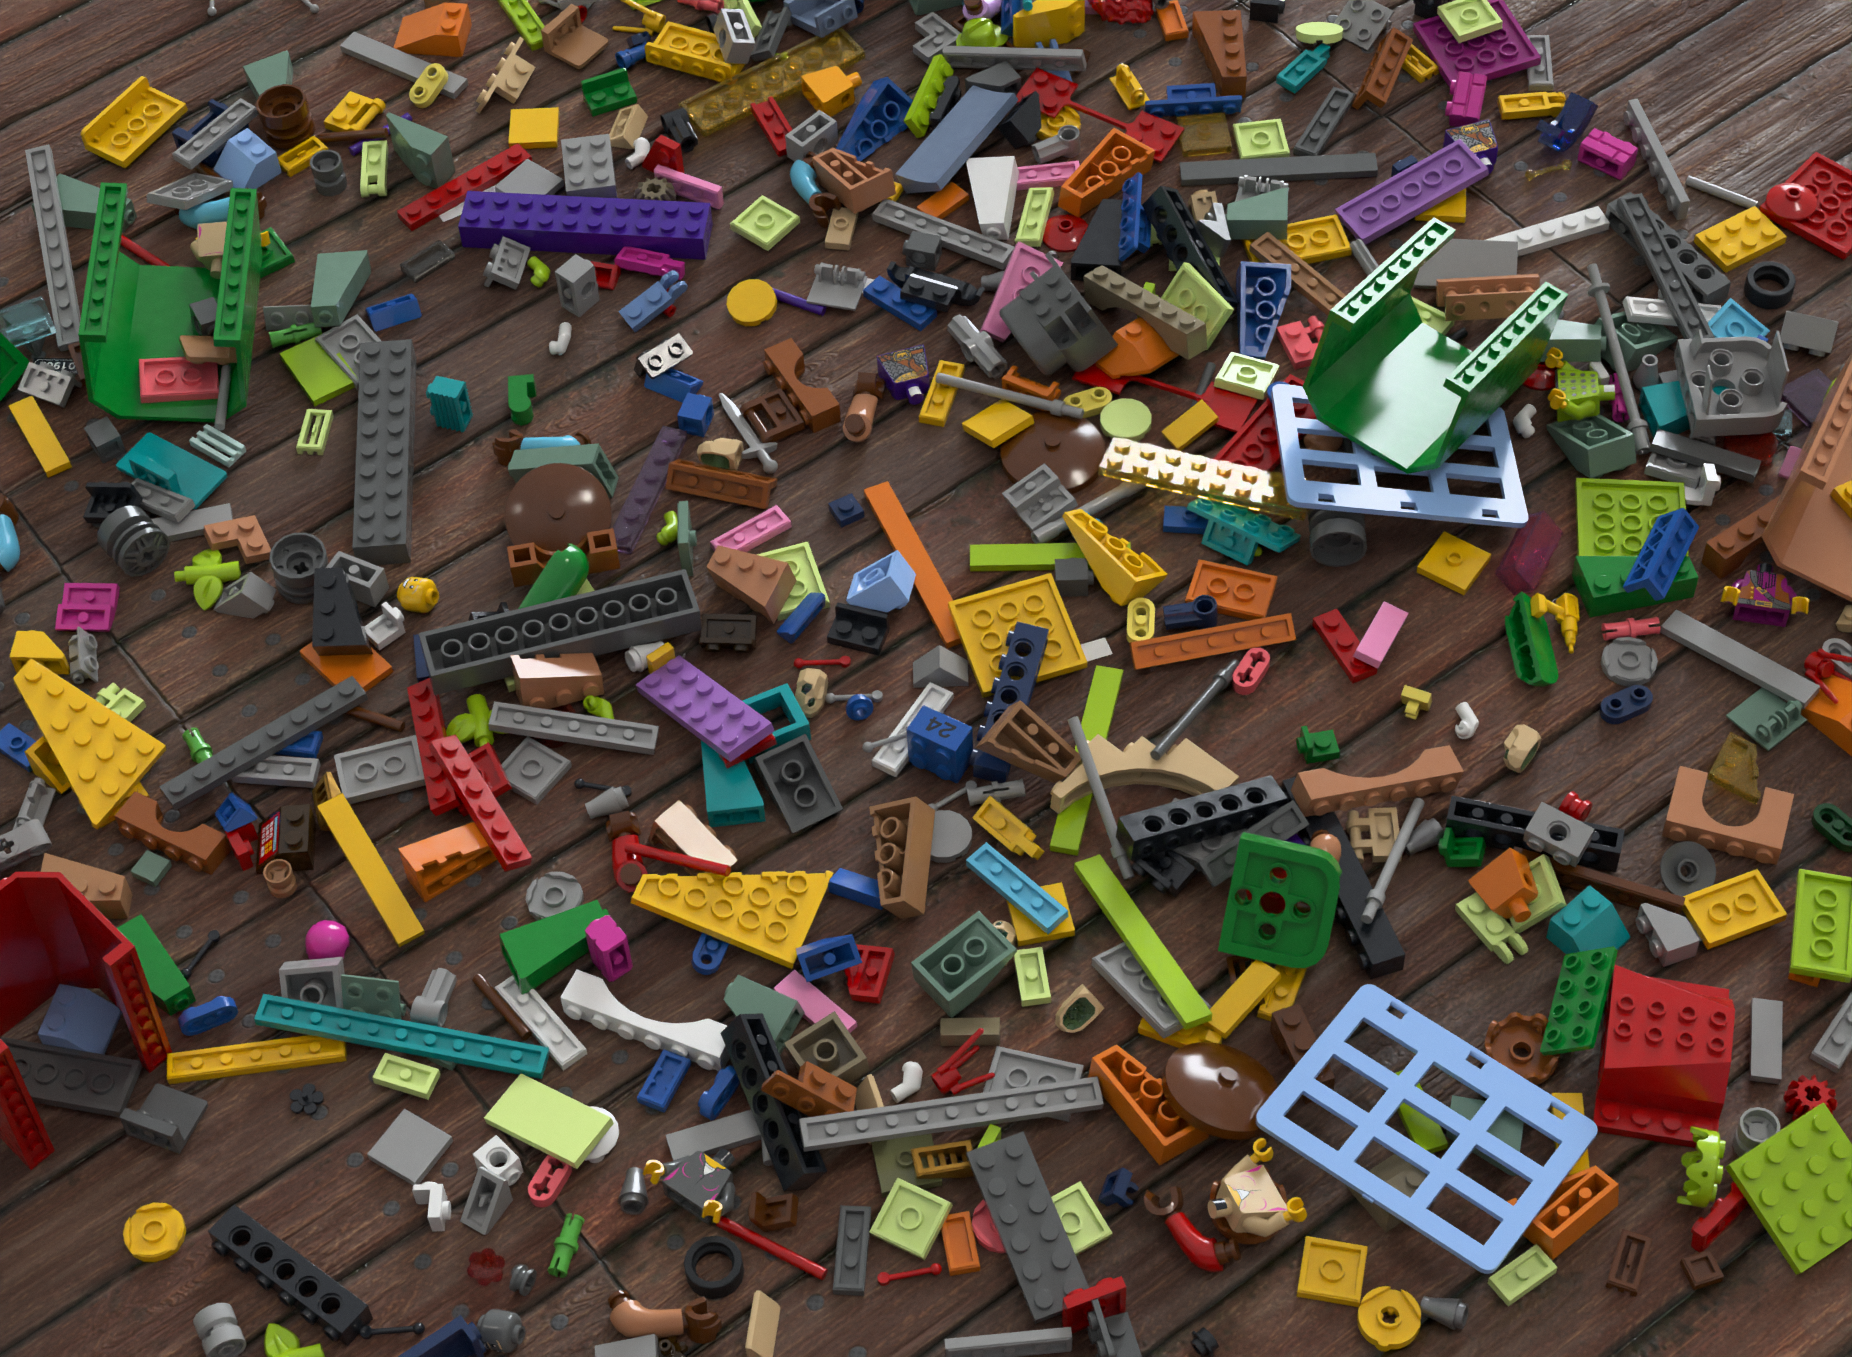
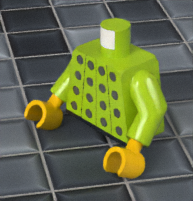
M1552 347L1548 351L1545 360L1546 366L1549 368L1557 367V370H1555V388L1550 392L1548 400L1550 401L1551 408L1557 410L1558 422L1574 419L1582 420L1586 417L1597 416L1600 414V401L1615 400L1614 384L1599 385L1597 372L1578 370L1567 361H1561L1563 353L1558 348Z

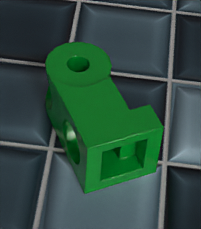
M534 374L508 376V404L512 421L517 425H527L533 420L534 414L530 398L537 397Z

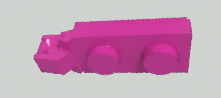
M624 246L614 259L615 265L629 271L634 270L648 273L649 275L664 276L668 272L675 270L679 274L678 280H681L685 275V262L673 260L669 254Z

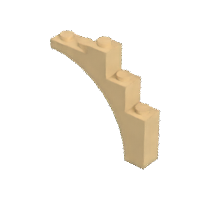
M1099 734L1091 741L1087 740L1104 789L1131 784L1159 785L1197 796L1238 784L1239 776L1187 738L1179 745H1173L1168 753H1165L1159 760H1154L1150 755V752L1156 746L1143 736L1135 743H1129L1123 752ZM1082 760L1078 762L1063 782H1057L1051 790L1050 808L1058 814L1075 801L1093 793Z

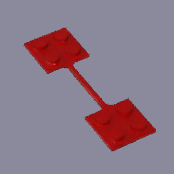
M1040 68L1034 70L1016 95L1019 102L1023 97L1037 91L1039 94L1040 113L1053 119L1057 117L1064 107L1069 106L1126 130L1125 134L1154 149L1153 160L1162 163L1184 131V127L1145 111H1141L1134 122L1126 124L1071 101L1070 98L1078 88V84Z
M1096 362L1086 370L1076 372L1072 377V380L1093 387H1104L1120 395L1128 382L1137 381L1196 400L1197 403L1202 399L1219 417V421L1214 426L1235 433L1245 424L1259 400L1214 387V382L1212 381L1205 393L1198 395L1140 375L1120 376V378L1112 379L1096 366Z

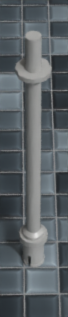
M1590 264L1587 266L1592 286L1587 289L1588 296L1595 297L1630 419V423L1626 428L1634 434L1636 454H1647L1651 452V444L1647 434L1649 427L1647 421L1640 419L1609 309L1606 293L1610 291V285L1602 283L1597 264Z

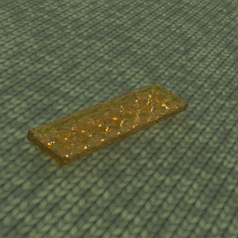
M840 27L822 38L815 36L679 102V108L684 107L686 109L690 122L706 137L753 114L750 104L754 102L756 105L768 101L770 96L777 102L802 90L801 76L833 66H837L842 70L865 59V51Z
M1113 437L1098 468V475L1301 521L1305 520L1310 509L1294 507L1287 502L1283 474L1279 472H1269L1252 466H1242L1229 461H1220L1206 458L1202 455L1180 452L1175 449L1170 450L1152 444L1134 442L1126 438Z

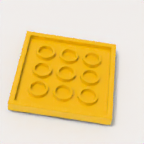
M1051 573L948 602V609L983 698L995 695L991 693L995 677L1000 678L1002 670H998L1001 655L1008 652L1009 647L1005 646L1009 630L1014 631L1017 621L1049 629L1048 643L1036 682L1087 668L1088 662ZM1023 652L1018 653L1022 657L1028 656V654ZM1012 676V677H1010V678L1013 679V680H1020V679H1022V678H1020V677H1018V676Z

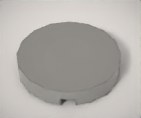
M1621 637L1613 640V643L1604 648L1601 658L1602 671L1608 679L1616 684L1627 687L1649 682L1655 675L1658 663L1656 652L1653 648L1650 649L1646 646V642L1633 637Z
M950 810L935 811L930 860L938 863H949L968 852L972 844V829L968 820L961 814Z
M549 872L540 879L536 878L532 881L526 893L527 907L530 914L537 921L581 906L584 900L583 890L577 879L565 872Z

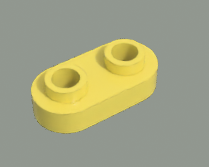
M434 63L427 66L411 88L409 97L416 107L426 108L430 106L447 83L448 73L442 65Z
M1095 387L1069 395L1063 401H1065L1066 405L1084 409L1083 418H1088L1100 414L1103 408L1112 401V394L1104 387Z
M1136 598L1128 605L1127 641L1129 643L1154 638L1155 606L1149 599Z

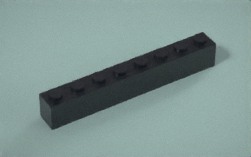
M1296 777L1282 781V791L1287 797V803L1294 800L1297 804L1291 792ZM1328 812L1321 816L1312 815L1305 817L1309 825L1300 830L1299 834L1306 846H1310L1311 837L1318 830L1328 831L1337 837L1341 844L1339 865L1342 873L1340 876V891L1335 917L1338 923H1343L1346 929L1345 935L1350 947L1354 946L1358 953L1357 961L1361 970H1366L1370 980L1403 970L1405 952L1383 908L1377 910L1372 923L1366 924L1361 920L1366 907L1365 900L1369 891L1373 888L1335 812Z

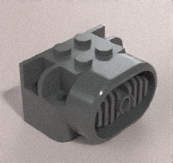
M1048 252L1045 256L1053 267L1040 277L1037 276L1034 270L1029 273L1034 281L1020 291L1019 296L999 311V315L1037 368L1046 377L1051 376L1065 364H1068L1076 372L1084 371L1118 346L1105 326Z

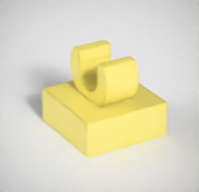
M1404 685L1401 699L1402 703L1407 705L1405 717L1416 720L1420 709L1429 711L1432 703V694Z

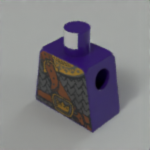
M1489 119L1445 130L1443 148L1461 139L1488 168V173L1490 174L1493 171V165L1497 159L1498 145Z
M924 345L877 356L878 375L885 380L886 387L895 400L908 398L909 402L913 405L921 403L924 399L923 394L928 393L930 388Z

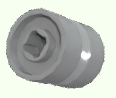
M1760 1107L1750 1108L1743 1113L1733 1138V1147L1739 1157L1780 1131V1123L1775 1114Z
M228 1303L210 1305L198 1312L193 1319L198 1337L202 1340V1347L206 1357H237L246 1348V1340L241 1328L237 1326L238 1320L233 1308Z

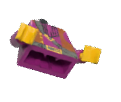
M1768 563L1759 564L1757 571H1746L1744 579H1737L1731 586H1725L1720 602L1733 603L1735 606L1733 620L1786 627L1790 610L1791 614L1798 612L1808 614L1809 599L1797 596L1792 587L1787 585L1786 577L1781 574H1774L1773 566Z

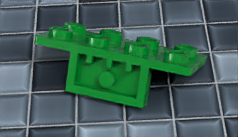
M1614 946L1570 953L1564 956L1548 1017L1549 1022L1546 1025L1540 1052L1544 1056L1594 1048L1618 953Z

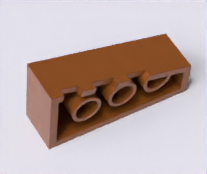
M1241 10L1193 11L1192 34L1198 41L1200 52L1204 54L1205 63L1212 72V78L1220 96L1241 95L1242 98H1245L1247 74Z

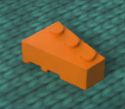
M474 822L398 848L407 879L425 903L497 860Z
M1596 1165L1566 1177L1524 1232L1523 1236L1534 1245L1537 1244L1548 1257L1554 1260L1618 1206L1619 1184ZM1514 1198L1507 1202L1514 1206L1518 1200Z

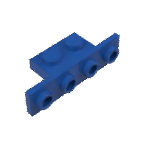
M1215 83L1173 85L1166 88L1167 100L1145 101L1144 109L1145 112L1159 118L1163 116L1185 117L1195 114L1207 116L1212 113L1233 114L1241 112L1242 96L1216 97Z
M1139 172L1132 178H1128L1122 187V217L1120 241L1118 244L1119 260L1122 262L1136 250L1145 253L1150 249L1151 223L1147 220V214L1141 205L1143 175Z

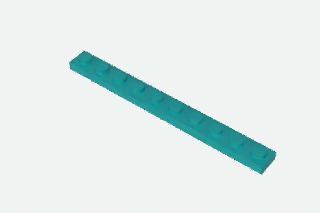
M263 994L254 1018L255 1024L512 1074H523L539 1079L543 1078L550 1054L548 1047Z

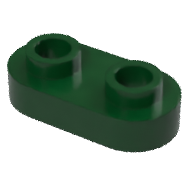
M1823 803L1818 805L1814 809L1811 818L1814 828L1838 849L1852 852V819L1833 804Z

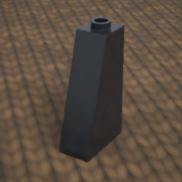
M1102 199L1071 259V280L1084 281V275L1102 265L1122 276L1123 262L1119 260L1118 244L1120 241L1121 205L1123 200Z

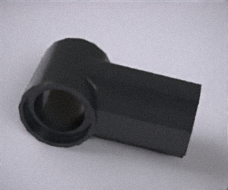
M681 107L661 114V123L667 135L670 134L675 142L680 143L681 150L685 153L693 151L694 147L698 145V138L691 127L686 109Z

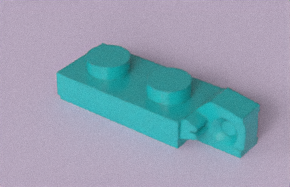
M1321 43L1314 51H1308L1307 49L1303 51L1277 75L1276 83L1296 93L1325 67L1327 59L1330 57V46Z

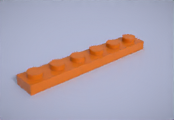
M1291 613L1130 642L1129 645L1134 670L1295 641L1296 636Z

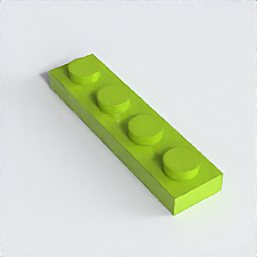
M942 54L933 57L904 119L905 124L916 138L925 136L930 125V114L932 111L934 112L937 106L938 97L943 94V83L946 81L945 79L954 73L951 65Z

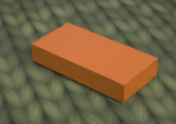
M1178 0L1169 1V5L1165 9H1157L1155 7L1165 41L1189 38V31Z
M951 182L918 205L916 210L943 219L969 201V194Z
M969 1211L948 1214L941 1228L949 1275L954 1276L980 1271Z

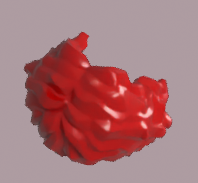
M1088 0L1092 8L1100 14L1102 21H1115L1120 25L1126 22L1144 24L1150 21L1151 15L1154 14L1152 0Z

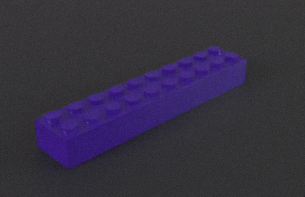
M467 191L458 228L462 246L470 248L492 249L494 243L499 245L504 236L530 247V251L618 255L621 249L627 246L669 254L670 258L706 260L713 221L710 203Z

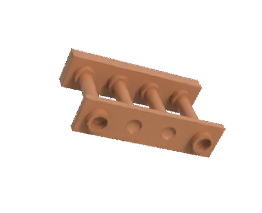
M1538 274L1436 279V305L1438 307L1445 306V321L1508 318L1540 287V276Z

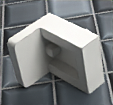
M1703 464L1696 489L1684 486L1685 504L1694 506L1712 505L1715 491H1719L1721 485V477L1717 475L1714 464Z
M387 602L381 604L383 614L364 626L368 640L379 651L405 633L403 614L397 607L392 608Z
M424 1182L421 1185H413L412 1192L416 1203L429 1204L428 1220L432 1232L445 1231V1221L451 1218V1203L447 1201L443 1184Z

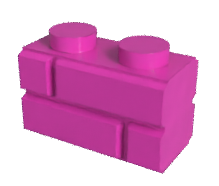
M1460 71L1458 72L1457 80L1451 81L1449 94L1453 95L1452 102L1447 101L1445 116H1449L1450 126L1460 127L1479 122L1487 83L1486 75Z
M1594 128L1588 137L1581 142L1577 160L1622 180L1634 166L1638 148L1630 142H1624L1613 137L1608 132H1602Z
M609 915L592 921L585 930L591 960L601 970L604 977L609 982H613L633 967L627 935L620 927H617V924Z

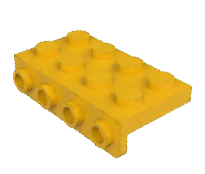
M669 21L654 43L647 42L645 45L647 62L730 85L734 83L745 65L725 63L714 33Z
M141 76L82 129L81 138L86 150L126 168L184 115L188 109L186 103L150 87L148 79Z

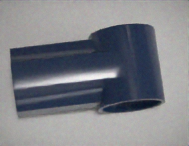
M1200 595L1190 603L1163 606L1166 630L1193 626L1201 630L1215 627L1218 623L1217 602L1209 595Z

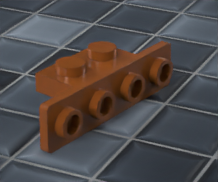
M806 1061L800 1067L798 1080L780 1070H776L762 1084L761 1090L802 1113L815 1117L854 1111L857 1088Z

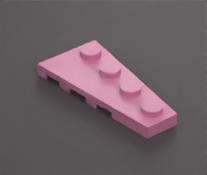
M1019 241L1017 242L980 332L985 331L990 337L1002 343L1006 340L1011 331L1000 317L999 311L1019 296V292L1034 281L1029 273L1034 270L1037 276L1040 277L1053 267L1044 253ZM1054 258L1057 264L1061 267L1063 262Z

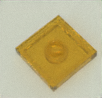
M1225 112L1177 117V125L1184 127V131L1179 137L1183 157L1232 153Z

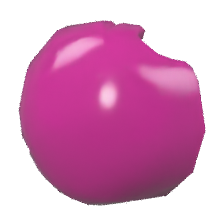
M323 920L313 924L305 938L306 953L309 959L343 957L344 959L345 951L350 946L346 927L331 920Z

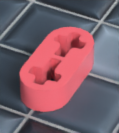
M1252 648L1245 654L1232 676V688L1235 692L1241 695H1249L1256 690L1270 666V655L1266 650ZM1258 659L1262 660V662L1259 661L1255 667L1252 666L1253 662H1256ZM1247 675L1250 676L1249 681H1245L1244 683L1240 682L1244 681Z
M547 1155L528 1186V1194L532 1204L540 1208L552 1205L569 1179L572 1166ZM562 1163L563 1169L557 1168L553 1174L552 1165L558 1166ZM547 1185L548 1194L542 1193L538 1196L537 1190L542 1191Z

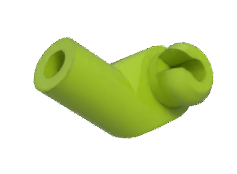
M533 256L528 260L527 265L534 271V276L530 279L531 283L539 288L543 286L544 282L548 281L550 269L536 256Z
M674 511L664 514L666 526L656 536L657 541L663 546L669 542H674L678 538V517Z
M593 695L585 697L583 706L589 713L597 717L614 719L610 702Z

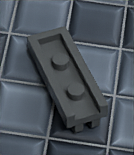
M783 7L780 13L774 14L772 10L767 12L762 29L759 31L751 53V58L754 62L774 57L786 27L792 24L790 18L792 13L788 7Z

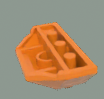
M1139 317L1114 333L1112 337L1118 346L1096 362V366L1112 379L1120 378V376L1151 373L1179 356V354L1170 350L1158 332L1143 318Z

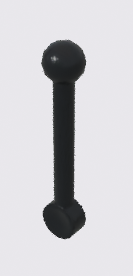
M581 778L576 779L574 782L577 789L585 787L606 791L612 787L585 782ZM623 786L622 789L626 798L630 797L632 794L631 787Z
M217 930L209 932L208 941L188 967L181 970L185 979L191 977V971L212 943L220 940V934Z
M420 1322L415 1323L413 1326L376 1329L365 1325L360 1329V1335L363 1339H370L373 1335L408 1332L420 1335L425 1331V1326Z

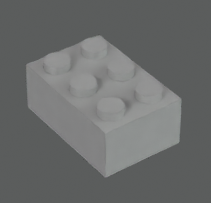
M603 134L562 139L561 145L567 196L617 198L610 135Z

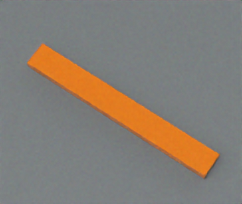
M886 481L864 489V496L893 550H898L916 573L913 587L946 648L961 644L962 642L948 609V602L953 601L889 482Z

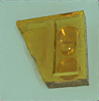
M1730 732L1707 776L1708 780L1755 805L1761 797L1760 791L1757 790L1759 772L1755 762L1757 758L1756 745Z

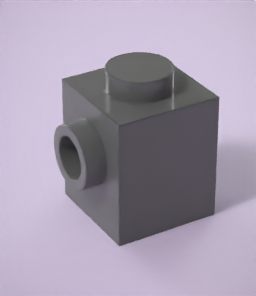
M1086 558L1055 559V584L1060 596H1088V585H1093V570L1088 569Z

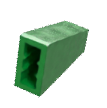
M598 900L499 934L502 955L522 995L529 993L531 989L536 988L589 952L585 934L586 928L595 919L609 915L607 909L602 910Z
M141 914L117 928L136 948L155 1005L171 1016L178 1011L185 1010L196 1001L189 983Z

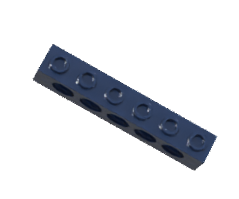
M1017 621L1014 631L1009 630L1005 645L1009 649L1007 654L1002 653L998 667V670H1002L1001 676L994 679L991 693L995 694L993 702H987L984 712L987 722L985 726L980 725L977 741L980 742L1008 706L1012 705L1004 703V700L1009 699L1014 701V703L1021 700L1029 707L1047 647L1049 629ZM1023 652L1028 654V656L1022 657L1018 653ZM1012 676H1018V677H1020V678H1022V679H1020V680H1013V679H1011L1010 677H1012ZM973 749L969 765L973 766V777L992 782L997 781V783L1007 781L1012 765L980 749Z

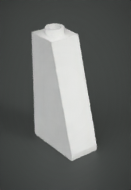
M1015 156L968 158L966 164L982 235L995 240H1008L1019 177Z

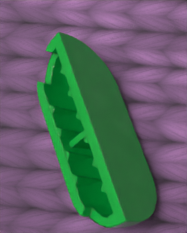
M571 543L568 544V547L563 552L557 550L518 609L577 595L589 573V562L586 554L579 547Z
M1521 591L1513 599L1515 604L1509 616L1505 615V628L1515 671L1518 678L1529 685L1536 687L1549 686L1557 682L1558 669L1548 626L1544 615L1540 618L1531 616V598Z

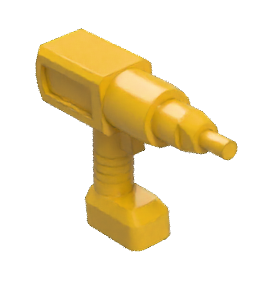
M1536 593L1530 600L1531 616L1540 618L1546 612L1554 615L1555 620L1561 624V633L1565 638L1569 653H1574L1573 647L1575 646L1578 633L1577 622L1580 620L1578 598L1573 594L1564 593L1556 600L1555 604L1547 600L1544 595Z

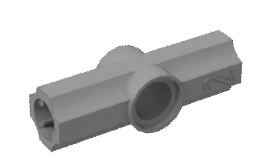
M959 314L952 318V321L947 325L948 332L960 344L965 358L969 362L975 361L989 378L997 379L1001 377L1004 371L1008 369L1007 362L994 348L993 341L988 333L985 331L979 332L966 316Z

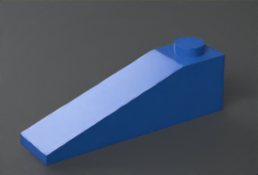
M888 77L873 81L859 102L836 149L854 155L857 161H862L881 145L890 141L892 137L908 128L904 119L913 100Z
M1240 262L1236 272V297L1240 302L1236 306L1239 354L1256 359H1265L1291 290V264Z

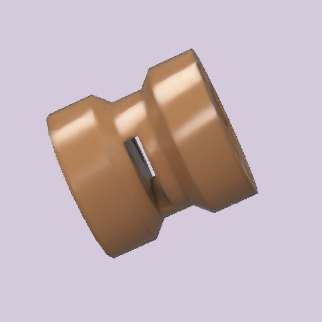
M276 859L265 866L263 871L264 878L270 893L274 897L286 898L295 892L297 882L288 861Z

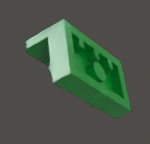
M626 68L581 81L583 99L592 117L637 103V96L629 82Z

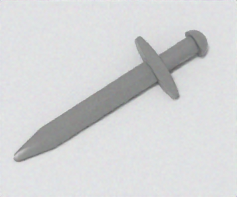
M719 393L723 409L750 447L742 452V459L758 457L763 464L764 472L767 474L775 473L778 464L768 454L777 449V443H761L736 405L723 393Z

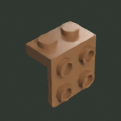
M573 4L560 12L556 18L541 30L544 51L577 69L583 68L609 45L606 37L581 24L579 7Z
M181 335L179 337V343L186 360L194 364L216 362L221 365H228L230 363H237L236 348L214 347V336Z

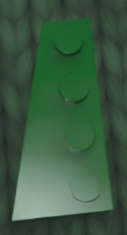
M1576 556L1572 578L1588 616L1591 618L1693 598L1699 577L1690 557H1684L1665 598L1657 601L1654 600L1645 587L1629 593L1623 588L1638 556Z

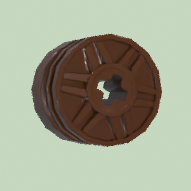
M290 84L277 85L265 90L258 97L256 109L260 121L263 123L266 138L272 146L283 149L294 148L313 136L316 130L315 122L309 110L306 95L300 87Z

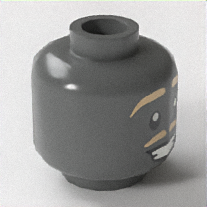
M491 1309L482 1315L477 1323V1329L482 1336L480 1340L488 1350L510 1353L525 1338V1327L522 1326L521 1317L515 1312Z

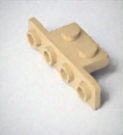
M519 37L516 43L511 41L504 52L507 58L504 59L502 57L495 68L498 71L497 75L492 73L486 83V86L489 87L488 91L483 89L476 102L480 104L476 112L479 114L493 92H496L513 104L518 99L535 69L533 65L516 55L524 40L523 38Z

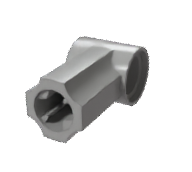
M1065 125L1058 130V135L1033 144L1032 152L1037 163L1043 164L1060 156L1066 158L1077 156L1081 149L1079 129L1073 125Z
M443 968L432 970L422 995L417 996L413 1001L410 1013L411 1021L437 1027L443 1026L448 1013L447 1003L457 982L456 975Z

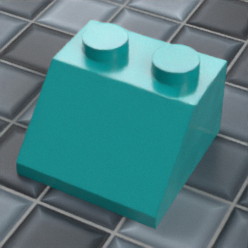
M1589 885L1550 919L1546 938L1565 954L1612 946L1619 950L1630 940V935L1613 904Z

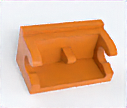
M1015 365L1002 377V389L1050 401L1058 399L1061 395V390L1058 389L1060 383L1054 381L1050 387L1020 376V373H1017L1019 367ZM1035 408V409L1040 410V411H1047V410Z

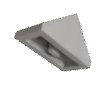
M939 645L913 662V687H926L929 682L940 687L968 686V660Z
M483 1166L479 1167L460 1222L483 1235L488 1234L513 1201L508 1181Z

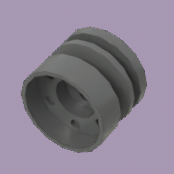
M1328 499L1319 500L1324 502H1333V500ZM1310 509L1308 512L1311 556L1318 563L1333 567L1348 566L1358 562L1365 556L1367 550L1365 514Z
M124 506L112 512L102 522L97 533V542L109 557L114 559L115 563L120 566L124 573L132 577L143 576L156 569L166 558L170 548V540L167 535L137 506Z
M308 533L286 535L278 540L270 551L269 560L277 590L286 601L295 604L314 602L315 568H326L328 565L326 549L323 542L314 535Z

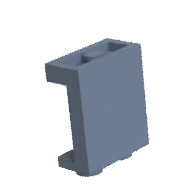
M854 0L783 1L784 7H788L792 13L790 17L792 24L821 38L858 17Z

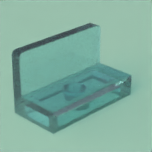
M42 296L0 310V331L15 347L57 333Z

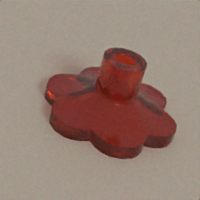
M484 1248L481 1252L475 1251L471 1253L469 1257L470 1265L467 1268V1273L470 1277L476 1278L477 1282L483 1286L490 1284L491 1281L499 1282L502 1279V1269L505 1266V1260L502 1256L496 1255L495 1251L491 1248Z

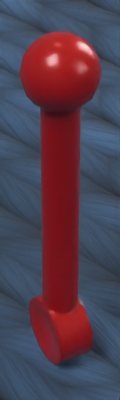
M848 656L830 660H803L797 658L793 664L798 669L803 666L841 665L846 668L851 665V659Z
M933 1263L928 1268L891 1275L881 1272L878 1274L877 1279L881 1286H886L893 1280L930 1273L939 1275L942 1267L938 1263Z

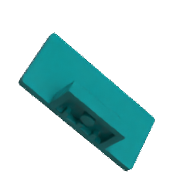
M148 432L116 464L119 471L135 479L139 478L192 499L195 504L194 510L228 477L226 471L151 432Z
M1216 492L1207 493L1188 503L1187 510L1209 520L1201 544L1247 566L1253 561L1258 543L1280 553L1300 541L1301 535L1295 533L1293 528L1287 525H1278L1272 522L1268 516L1255 514L1249 511L1243 504L1231 503L1225 500L1223 495Z

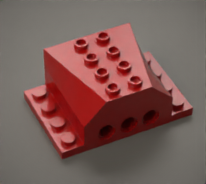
M1614 965L1604 1008L1593 1121L1598 1128L1597 1132L1696 1148L1697 1143L1692 1139L1691 1126L1718 1132L1719 1118L1726 1096L1733 1045L1735 1007L1733 1000L1729 999V989L1644 976Z

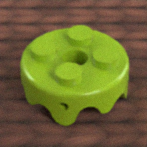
M1691 1126L1690 1132L1693 1133L1692 1139L1697 1143L1696 1149L1698 1151L1686 1152L1681 1157V1163L1686 1168V1175L1690 1180L1686 1181L1683 1185V1190L1687 1193V1197L1678 1196L1677 1203L1706 1208L1709 1202L1715 1201L1717 1184H1720L1722 1180L1723 1166L1719 1165L1720 1159H1723L1726 1141L1720 1140V1134L1717 1131Z

